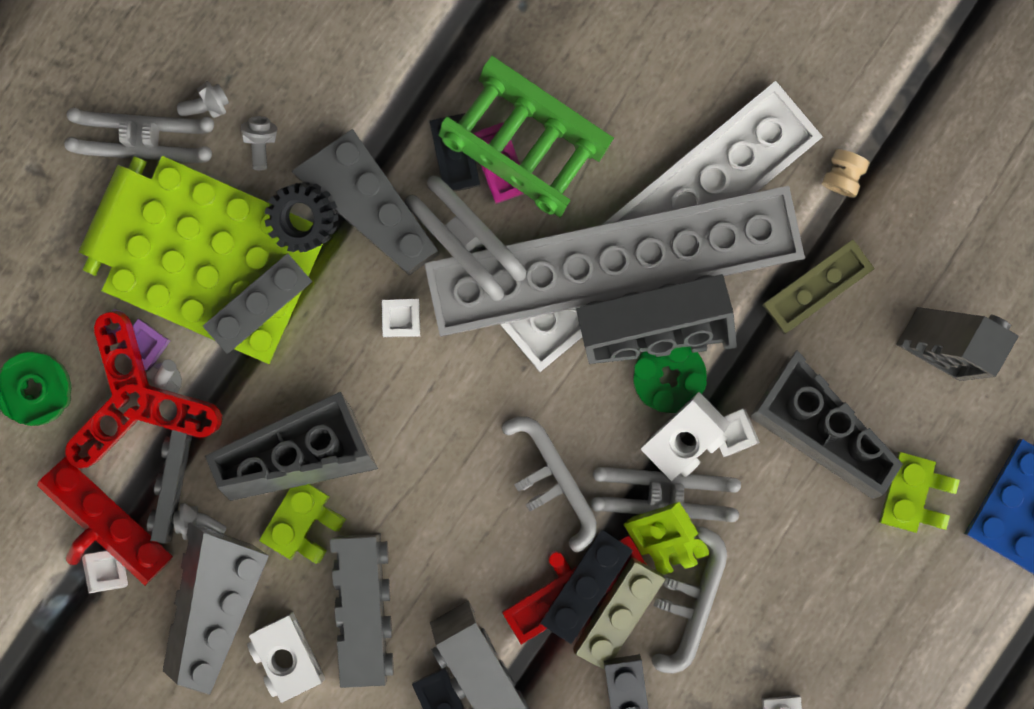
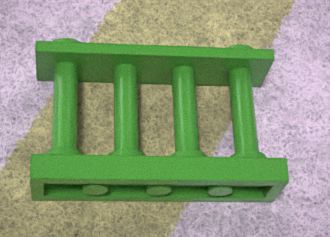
M491 55L483 66L479 82L483 84L484 89L459 123L446 116L438 136L442 138L444 144L451 150L456 152L462 151L533 199L540 210L547 214H555L561 218L571 201L563 195L564 191L588 158H593L598 162L601 161L614 137ZM495 97H503L512 103L515 109L491 142L487 144L471 133V130ZM526 117H533L544 125L545 130L521 164L518 165L501 152ZM557 138H564L573 144L576 150L553 183L548 185L533 175L532 172Z

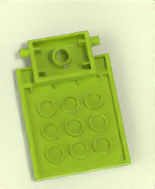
M133 156L128 169L120 165L116 166L78 251L88 256L82 269L87 273L96 276L102 263L112 267L101 291L214 340L203 327L206 322L287 253L309 277L323 244L307 252L300 253L299 250L295 252L287 251L288 246L281 248L276 244L280 240L278 237L271 239L268 233L273 231L272 226L266 227L265 220L270 219V215L265 214V209L272 204L164 156L161 157L153 177L150 179L142 175L147 162ZM292 213L289 214L290 221L296 229L308 231L312 227V222ZM301 292L240 343L235 350L270 364Z

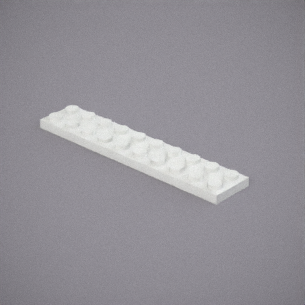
M775 81L602 225L756 193L823 136ZM576 308L500 324L539 372L544 370L582 338Z

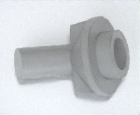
M206 81L197 88L200 98L182 101L177 104V111L180 116L208 111L215 118L226 114L224 106L229 101L219 84L212 87L209 81Z
M251 117L248 119V122L241 124L242 138L244 143H251L253 170L262 171L267 169L266 143H275L277 126L266 117Z
M164 360L163 363L153 365L146 374L150 386L178 393L181 388V374L172 360Z
M181 503L180 511H174L176 534L182 533L184 540L189 539V536L186 535L189 522L222 534L226 531L227 527L206 514L199 513L197 506H188L186 503Z

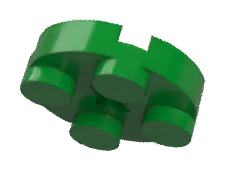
M690 347L675 348L671 351L670 355L659 357L645 351L640 354L634 366L633 386L637 396L646 406L658 412L677 413L698 392L701 394L704 392L707 385L706 366L699 353H692ZM668 366L671 371L678 370L680 376L676 378L677 385L675 387H671L669 383L662 384L659 378L664 375L662 370L664 367Z
M35 352L21 353L9 359L1 368L0 410L11 420L29 426L45 425L57 419L70 405L72 387L69 374L65 367L51 355ZM30 379L42 385V389L39 391L40 396L37 399L33 395L26 396L24 390L29 387L28 381Z

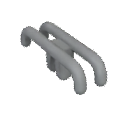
M75 107L70 108L66 113L68 120L75 124L119 128L118 134L121 143L86 141L75 137H68L64 142V147L72 153L131 159L135 156L140 159L159 161L164 156L175 162L204 163L208 162L212 157L211 149L206 146L200 148L158 146L159 131L190 134L212 132L214 121L210 117L184 119L83 111Z
M436 175L430 176L427 179L428 188L456 216L444 225L415 195L407 196L405 205L477 281L492 300H501L504 297L502 287L471 253L488 249L505 267L513 279L517 281L525 279V268L440 177Z
M520 416L507 420L502 425L503 433L506 435H513L520 431L528 433L547 463L546 466L515 483L516 489L518 491L526 490L533 486L534 482L553 474L558 483L542 495H537L530 499L526 506L529 511H532L564 493L581 523L579 532L570 538L569 546L574 552L582 551L593 541L597 527L595 516L545 429L538 421Z
M598 467L593 471V477L598 482L649 485L648 500L615 497L593 498L590 503L591 508L597 512L643 514L680 501L684 510L692 519L735 522L739 518L738 510L732 507L683 503L684 488L735 493L741 489V482L737 478L689 474L687 477H684L680 473L671 481L660 471Z
M697 527L696 530L699 534L694 537L703 541L709 549V557L699 587L664 576L666 580L662 584L668 589L679 590L695 597L693 606L688 607L675 604L665 598H656L653 605L662 610L688 618L677 652L672 655L657 653L652 657V664L655 669L663 673L673 674L681 672L691 665L696 656L726 565L727 550L724 541L718 534L704 527Z

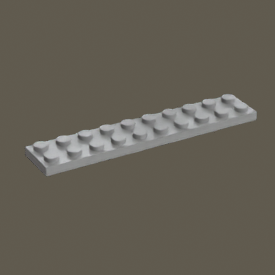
M784 186L507 245L506 247L526 270V277L522 281L513 279L510 273L489 250L471 253L502 287L504 297L499 301L492 300L454 257L424 264L439 335L442 337L583 307L592 301L605 302L618 299L631 292H648L656 290L665 284L678 285L691 282L704 275L716 276L723 274V276L803 260L805 255L790 187Z

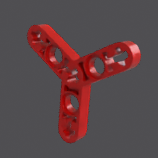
M111 311L97 318L94 325V333L112 397L67 443L65 449L66 459L72 466L83 469L99 462L138 420L195 437L209 436L220 428L222 414L216 405L149 385L133 326L126 314L120 311ZM111 321L119 323L121 330L116 332V338L114 333H107L106 326H109ZM117 342H126L127 347H120L112 351L110 349V345L117 344ZM119 354L127 355L132 361V369L128 374L118 372L115 367V358ZM137 392L140 395L137 400L140 407L137 405L127 409L124 414L118 410L129 402L130 397L127 393L133 394ZM165 399L173 401L177 406V415L173 420L165 419L160 413V404ZM206 411V418L212 420V423L203 429L200 428L201 422L193 418L186 419L185 424H182L187 413L199 415ZM105 415L113 417L117 422V431L112 436L106 435L101 430L100 421ZM93 438L98 440L99 442L95 443L88 450L89 456L81 458L78 455L81 451L78 445L82 446L89 443Z

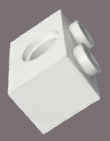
M698 392L644 443L641 450L671 481L680 473L687 477L701 463L697 459L698 456L706 449L713 453L726 441L727 437L724 433L730 423ZM681 432L691 433L696 439V445H685L681 441L679 434Z
M293 612L249 635L251 642L247 643L249 652L256 663L262 662L267 676L264 677L265 685L272 697L278 696L281 703L321 684L325 680ZM285 649L292 654L293 665L291 667L282 668L275 662L277 650Z

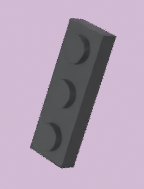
M287 253L206 322L203 327L225 353L229 354L311 284L312 280Z
M172 430L171 437L166 436L164 439L162 458H166L164 473H158L154 493L159 495L157 509H152L148 518L147 531L152 532L150 541L161 543L172 541L174 511H178L192 435Z

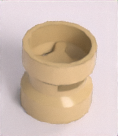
M836 149L831 159L833 163L832 169L825 174L822 185L838 194L856 197L860 188L859 178L866 173L870 162L853 152Z

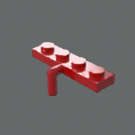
M66 457L38 481L37 486L84 529L72 542L66 554L68 564H78L85 550L94 541H97L146 586L172 560L173 556L156 541H150L151 536L84 473L72 466Z
M629 535L619 541L633 551L606 593L612 589L632 557L646 564ZM558 550L552 551L548 556L549 563L554 568L558 578L502 611L521 645L547 629L540 624V621L576 568L571 569L562 553Z

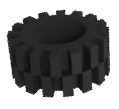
M310 182L295 183L281 188L277 191V195L271 196L268 202L272 205L265 209V214L270 215V219L265 220L266 227L272 226L273 231L268 234L271 239L275 237L280 239L276 243L281 248L288 246L287 251L290 252L297 250L300 253L307 252L326 243L331 238L329 235L335 233L337 226H334L333 222L338 221V214H333L332 209L337 208L335 201L331 203L328 201L327 198L331 196L328 191H320L322 186L318 184L310 185ZM296 203L307 205L313 212L314 222L308 231L296 229L290 221V210Z

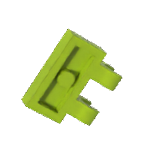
M898 452L897 458L903 465L888 487L879 523L917 533L919 523L947 530L950 515L924 509L929 487L956 494L960 480L933 473L936 465L935 461Z
M307 484L289 489L259 541L289 560H292L296 552H299L305 558L317 564L322 561L327 550L306 538L314 522L318 520L331 530L339 532L346 518L326 507L325 504L330 496L313 485Z
M680 501L633 516L623 524L642 555L650 554L656 570L663 575L674 571L669 560L673 566L681 564L687 569L698 564L693 553L697 559L709 554L706 544L699 539H694L699 533Z

